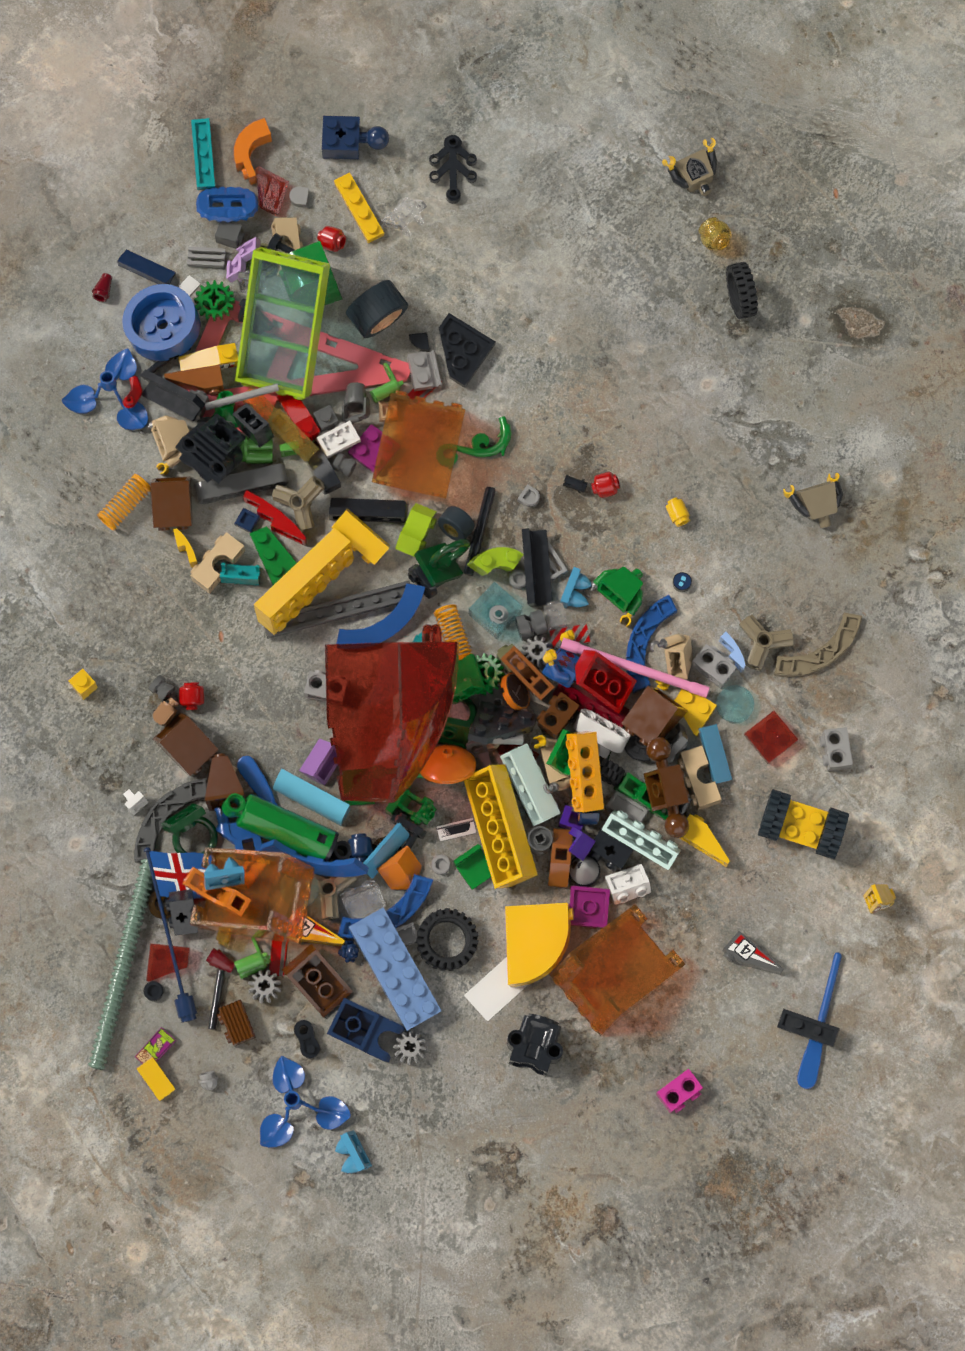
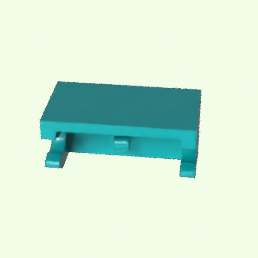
M221 563V583L259 586L260 565L249 566Z

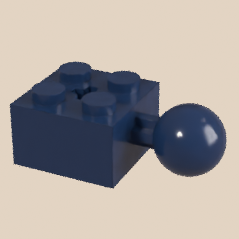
M323 116V159L359 160L360 143H367L375 150H381L389 143V133L381 126H374L368 132H360V117Z

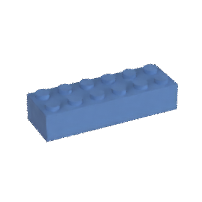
M384 908L349 926L352 936L406 1031L441 1012L440 1007Z

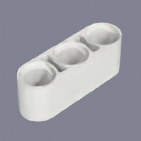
M581 709L573 725L577 732L596 731L598 744L615 753H621L630 738V734L623 728L588 709Z

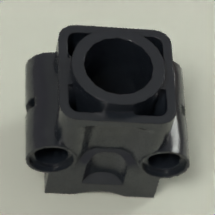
M529 1013L528 1016L524 1015L520 1029L512 1030L507 1037V1047L512 1051L509 1065L518 1068L528 1067L536 1074L547 1076L550 1064L560 1062L563 1055V1047L557 1043L562 1028L559 1026V1023L537 1014ZM517 1037L521 1040V1043L514 1045L511 1039ZM554 1049L558 1051L559 1055L552 1057L549 1051Z

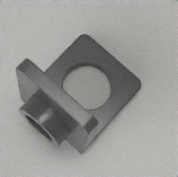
M473 741L466 743L467 750L476 759L475 772L491 765L488 749L485 744ZM475 745L482 746L480 749L477 750L472 749V747Z

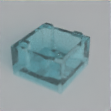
M493 582L469 608V616L495 639H498L515 621V617L522 613L523 606L496 582ZM496 605L504 606L508 611V618L502 624L492 622L489 618L490 609ZM497 611L495 615L501 617L502 613Z

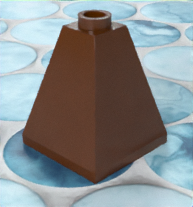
M224 753L214 755L211 761L205 801L209 811H215L217 807H220V810H222L221 807L229 795L234 793L240 794L246 800L228 756ZM230 802L232 808L237 807L234 802Z

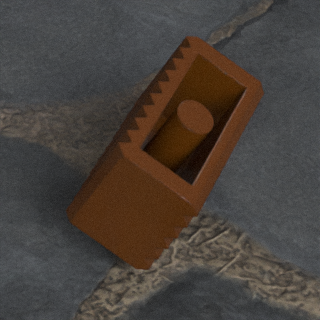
M241 999L219 1008L220 1013L217 1016L221 1026L224 1024L226 1026L227 1032L224 1034L228 1044L232 1043L235 1047L256 1038Z

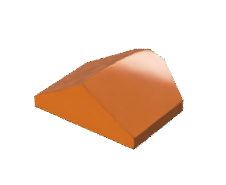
M405 846L378 867L377 871L390 889L407 890L414 874L420 875L422 865L409 846Z

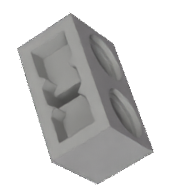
M706 644L692 661L691 666L722 689L737 667L733 660L720 655V651L716 647ZM710 656L712 662L706 663L702 657ZM724 667L728 673L720 674L718 668Z
M315 670V672L309 671L304 696L305 698L342 706L348 685L347 680H344V677L340 675L328 676L320 670ZM320 681L322 686L320 688H313L312 683ZM337 685L341 690L333 693L330 691L331 687Z
M847 727L824 730L822 736L819 737L821 748L824 747L825 755H822L823 765L827 766V771L851 769L853 762ZM829 737H836L839 743L832 744L829 741ZM832 756H840L842 762H834Z

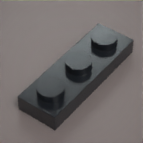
M784 1008L777 1025L779 1029L833 1048L840 1031L838 1027Z

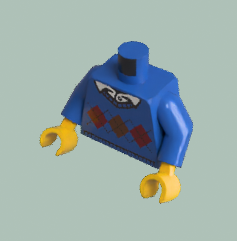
M568 630L561 634L560 640L561 642L563 638L574 640L575 634L572 630ZM561 648L556 652L554 649H550L545 652L543 657L544 662L547 664L542 674L569 688L576 681L575 665L580 657Z

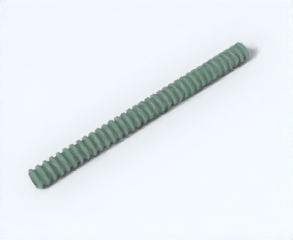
M148 859L141 860L142 865L139 866L141 870L138 872L139 877L136 878L138 882L134 885L136 889H133L134 895L131 897L133 901H130L131 907L128 908L130 912L127 913L128 919L125 920L127 924L124 925L125 930L122 931L124 935L121 937L122 942L119 943L121 947L118 948L119 954L116 955L117 960L114 962L116 966H113L114 972L111 974L113 978H110L111 984L108 985L110 989L107 990L108 996L105 997L107 1001L103 1004L105 1008H102L103 1014L100 1016L102 1020H99L100 1026L97 1027L99 1031L96 1032L97 1038L94 1039L96 1043L92 1046L94 1050L91 1051L92 1056L89 1058L91 1062L88 1063V1066L99 1070L106 1068L104 1064L107 1063L106 1057L109 1056L107 1052L110 1051L109 1045H112L110 1040L113 1039L112 1033H115L113 1029L116 1027L115 1021H118L117 1015L120 1014L118 1010L121 1009L120 1003L123 1002L121 1000L124 997L123 991H126L124 987L127 985L126 979H129L127 975L130 973L129 967H132L130 963L134 960L132 956L135 955L134 949L137 948L135 944L138 943L137 938L140 937L138 933L141 931L140 926L143 925L141 921L144 920L143 914L146 913L144 910L147 908L146 902H149V890H152L151 885L153 881Z

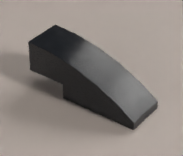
M317 441L299 449L312 475L324 483L325 489L322 491L324 496L341 488L339 478Z

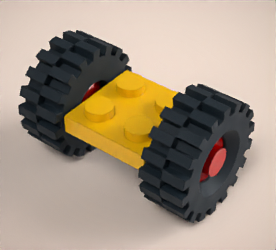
M772 789L762 817L758 836L777 841L778 837L814 848L816 849V854L835 860L846 830L849 813L831 807L829 811L821 810L790 800V794Z

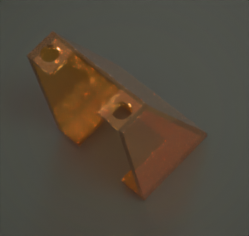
M396 390L395 393H391L372 483L446 499L466 413L463 405L451 403V406H444V402L434 400L433 403H429L423 397L415 396V399H411L408 397L407 392Z
M205 848L201 865L205 869L209 866L208 858L210 855L212 857L211 864L217 866L220 870L224 869V865L229 857L234 859L239 866H243L245 884L228 887L250 898L251 902L242 917L206 900L205 908L193 905L190 924L204 930L300 944L303 936L304 921L307 916L308 900L311 896L310 890L312 880L314 879V867L283 852ZM198 912H200V920H199V921H197V914H198Z
M636 904L570 952L550 975L554 983L564 991L567 999L573 1002L578 1008L579 1013L587 1019L591 1028L600 1036L686 965L674 950H671L665 956L641 926L645 923L647 917ZM634 913L639 916L640 920L635 917ZM672 958L676 960L678 965L672 961Z

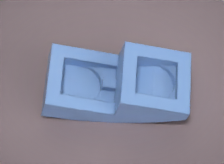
M725 632L720 637L719 642L731 653L728 658L735 662V666L742 673L746 666L743 655L732 637Z

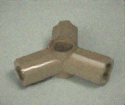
M312 476L299 491L280 484L276 485L272 497L274 501L290 506L294 510L297 527L299 530H305L315 527L310 506L312 501L325 487L320 479Z
M752 614L739 624L754 643L745 664L753 670L761 671L769 649L793 646L791 629L768 632ZM760 638H765V639H767L768 644H767V645H762V644H760L759 639H760Z
M304 871L298 885L320 895L322 920H335L339 918L338 894L356 882L357 878L354 876L325 879ZM326 886H333V891L330 894L324 893Z

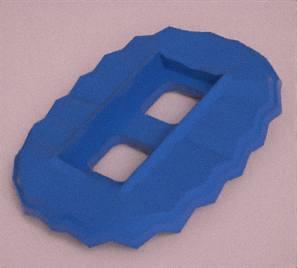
M213 187L199 193L196 199V208L201 218H207L209 221L237 222L254 217L258 211V199L255 193L247 188ZM221 202L224 207H212V204ZM241 202L242 206L231 207V203Z

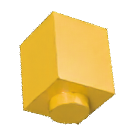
M81 669L68 680L71 687L83 700L98 688L96 682L84 669Z

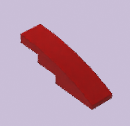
M246 490L243 496L244 502L258 508L257 514L260 518L271 522L270 526L273 532L306 546L307 539L305 535L287 516L266 500Z

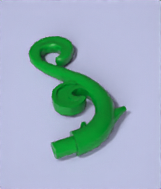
M502 416L499 418L501 427L497 437H500V439L493 447L487 449L480 448V444L488 447L489 438L486 434L479 433L472 438V448L454 444L441 446L436 453L437 462L443 467L454 466L458 460L457 453H454L451 459L444 457V452L450 449L475 457H491L500 452L504 456L512 435L511 426L507 423L506 417Z

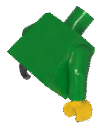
M626 567L604 570L591 583L592 586L587 589L592 591L597 589L623 613L627 611L626 615L621 616L620 623L624 618H628L629 623L626 625L628 627L631 625L632 615L635 616L642 604L643 591L641 588L643 582L640 579L643 577V573L637 568L631 572ZM584 589V590H583L584 596L587 597V598H590V596H588V595L586 594V590H587V589Z

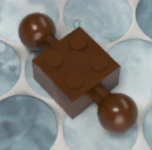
M656 737L651 739L646 747L648 757L655 761L657 765V770L643 774L652 811L667 808L668 817L664 823L666 833L673 838H681L689 830V821L683 814H680L678 805L689 803V793L687 788H685L683 780L684 772L680 764L668 766L667 758L671 754L670 743L662 737Z

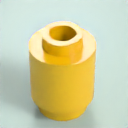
M676 497L667 502L668 505L665 508L676 527L683 526L690 521V514L682 499Z

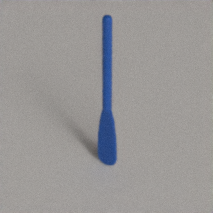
M250 756L241 757L237 762V768L248 785L258 797L265 798L266 801L277 805L273 792L255 760Z
M836 952L833 957L818 1016V1021L824 1023L842 958L839 952ZM813 1040L808 1042L797 1075V1082L804 1089H810L816 1084L821 1063L823 1044Z

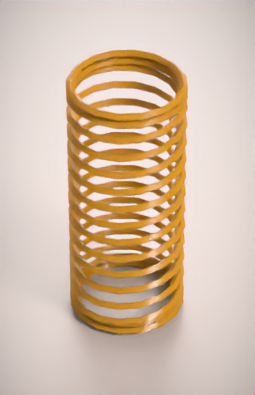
M138 474L132 475L131 480L125 483L126 486H122L123 489H120V492H117V495H114V498H111V501L105 505L106 508H103V511L97 514L98 518L113 531L117 529L116 525L120 526L117 521L123 523L120 518L125 520L123 515L128 517L126 512L131 513L129 509L134 510L132 506L137 507L135 503L140 504L138 500L142 501L141 497L145 498L144 494L148 495V492H151V486ZM125 488H127L133 495L127 492ZM122 491H124L130 498L124 495ZM119 494H121L127 501L121 498Z
M455 604L446 605L434 611V616L438 622L437 625H439L440 633H442L441 637L445 641V648L448 649L447 653H449L448 657H450L451 665L467 655L473 654L470 653L472 649H469L471 646L468 645V638L465 637L467 634L464 633V626L461 625L460 614H458L457 605ZM452 608L451 610H448V611H446V612L440 613V612L443 611V610ZM457 615V616L454 617V618L444 620V619H446V618H448V617ZM459 619V620H457V621H455V622H452V623H449V624H445V623H447V622H449V621ZM460 623V624H458V625H456V626L447 628L448 626H451V625H453V624ZM461 627V628H459V629H457V630L448 632V631H450V630H452V629ZM462 631V632H460V633H458V634L449 636V635H451V634H453V633ZM464 635V636L459 637V638H457V639L450 640V639L455 638V637H457V636ZM465 639V640H463V641H461V642L454 643V642H456V641H458V640Z

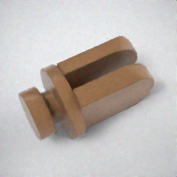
M171 697L168 699V703L166 701L161 702L153 713L154 721L160 725H168L176 715L177 710L174 707L178 706L179 703Z

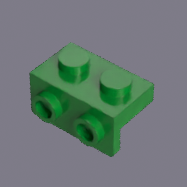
M563 729L546 764L562 775L571 776L568 766L569 754L566 747L567 734L571 732Z

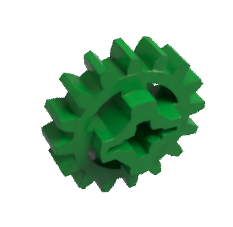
M216 280L213 281L212 285L207 281L206 287L200 286L201 292L196 291L197 297L194 298L195 307L197 310H200V316L205 314L206 320L210 317H213V321H216V317L223 320L224 314L229 316L228 310H234L232 305L235 304V298H232L234 293L230 291L229 285L224 287L222 281L219 285ZM215 295H216V302H215V306H214V305H213V301H214Z
M483 653L482 658L476 655V661L485 688L476 694L479 695L480 693L483 696H486L487 692L493 694V688L498 690L497 684L501 683L500 678L505 676V673L501 671L504 669V666L500 664L501 661L491 654L488 656Z

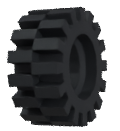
M599 756L601 780L610 785L618 786L625 770L617 763Z

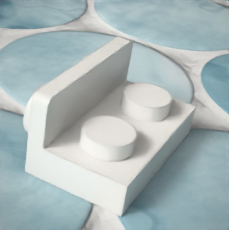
M351 421L341 422L330 431L325 430L317 437V443L321 446L327 459L361 442Z
M642 864L605 876L615 905L651 893L650 882Z

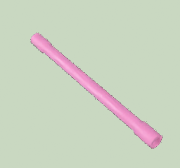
M563 638L560 647L575 654H582L583 650L597 651L619 668L687 690L690 693L705 698L710 688L584 646L567 638Z

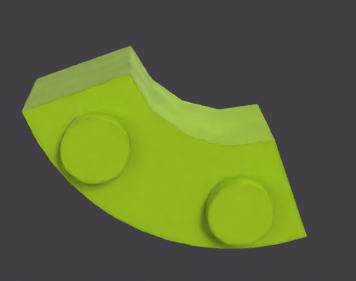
M415 503L400 532L395 549L414 556L417 551L425 549L427 544L425 540L430 528L434 529L437 522L435 518L437 511Z
M496 547L476 555L467 566L481 576L488 574L492 569H502L508 572L514 570L524 554L512 548Z

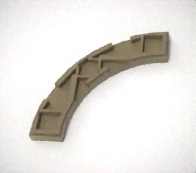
M844 612L839 628L834 636L821 648L810 654L794 657L777 656L774 676H804L831 665L852 644L859 630L862 616Z

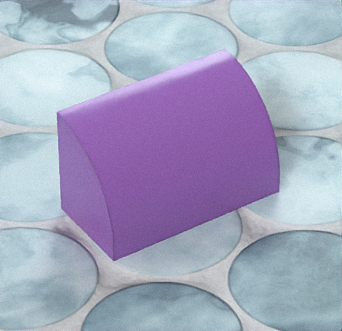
M319 739L299 771L308 778L325 786L345 753L333 743Z

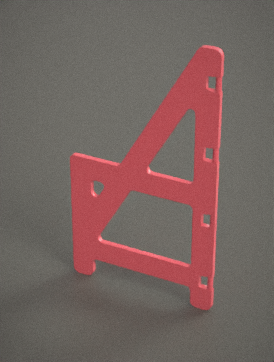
M215 295V299H214V301H213V305H214V306H215V302H216V295ZM235 300V304H232L234 310H228L229 316L224 314L223 320L219 317H216V321H213V317L209 318L195 352L220 344L229 321L235 320L238 322V313L241 308L240 302ZM261 310L272 322L275 320L284 323L282 328L274 326L270 331L265 330V332L279 336L285 341L305 346L310 345L312 328ZM320 331L318 351L356 364L358 369L314 376L310 396L346 391L347 385L353 382L362 383L365 385V388L380 386L389 382L390 379L383 365L380 364L381 359L391 362L390 368L398 382L402 380L405 382L410 376L409 365L407 362L388 357L382 353ZM327 339L336 342V348L326 345ZM279 346L267 377L304 386L305 377L297 379L287 378L298 350ZM253 385L250 387L243 386L224 389V391H231L233 395L258 389V387ZM272 392L236 402L234 412L237 411L238 407L248 403L253 406V409L261 417L269 422L278 401V394ZM207 395L209 402L216 400L218 395ZM215 408L206 410L203 417H211L215 412Z

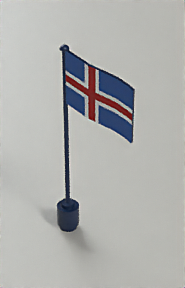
M146 847L144 852L147 855L180 994L177 995L178 999L174 1000L178 1019H181V1023L196 1020V1014L198 1013L193 995L189 996V993H184L161 897L169 898V892L189 890L182 883L191 868L195 867L204 873L209 864H213L211 855L196 852L163 853L151 851V848ZM193 891L194 899L203 898Z

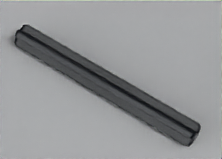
M486 487L464 569V574L468 576H473L475 572L467 564L480 553L496 492L493 487Z

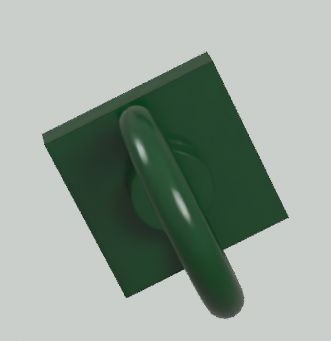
M460 539L448 545L446 543L438 544L417 551L414 554L432 587L458 579L463 575L456 559L469 549L470 542L467 539Z
M439 697L434 702L431 710L432 720L429 735L431 742L467 749L468 734L477 713L475 704L469 698L461 701V703L468 707L470 712L468 720L439 715V709L445 703Z
M191 804L161 823L164 831L173 834L172 843L176 853H188L181 846L180 835L193 828L196 823L204 825L210 833L209 845L201 853L211 855L214 852L218 842V834L214 824L209 819L203 817L206 812L202 806Z

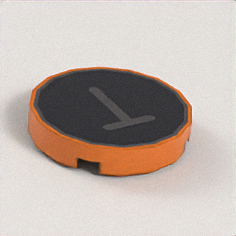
M513 673L505 675L501 680V688L504 687L503 697L514 710L527 708L530 701L528 689Z

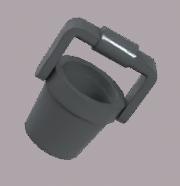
M358 382L347 385L344 405H342V421L345 423L351 421L354 424L370 416V399L366 397L365 385ZM348 411H364L362 414H357L348 418Z

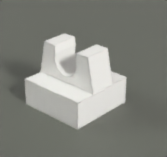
M128 789L123 794L128 800L125 806L133 815L148 803L139 791L134 795Z

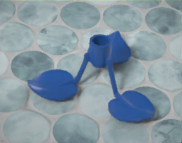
M129 348L120 351L108 361L105 371L100 375L101 383H98L95 395L94 390L90 386L79 385L62 399V403L69 410L85 414L96 408L95 398L99 396L101 388L105 391H114L123 407L117 414V422L122 428L127 430L143 429L148 423L146 408L139 402L131 409L124 407L123 400L116 388V380L118 378L122 381L129 380L137 371L136 362Z
M281 1056L274 1068L273 1085L278 1092L286 1093L284 1096V1102L287 1105L285 1108L286 1114L284 1119L279 1114H271L263 1120L260 1127V1145L274 1148L286 1144L292 1138L294 1132L293 1126L287 1122L290 1110L299 1109L301 1105L318 1112L316 1115L317 1123L327 1130L336 1129L350 1118L351 1113L345 1103L332 1096L322 1098L319 1102V1108L302 1101V1098L294 1089L300 1088L303 1085L305 1072L298 1063Z

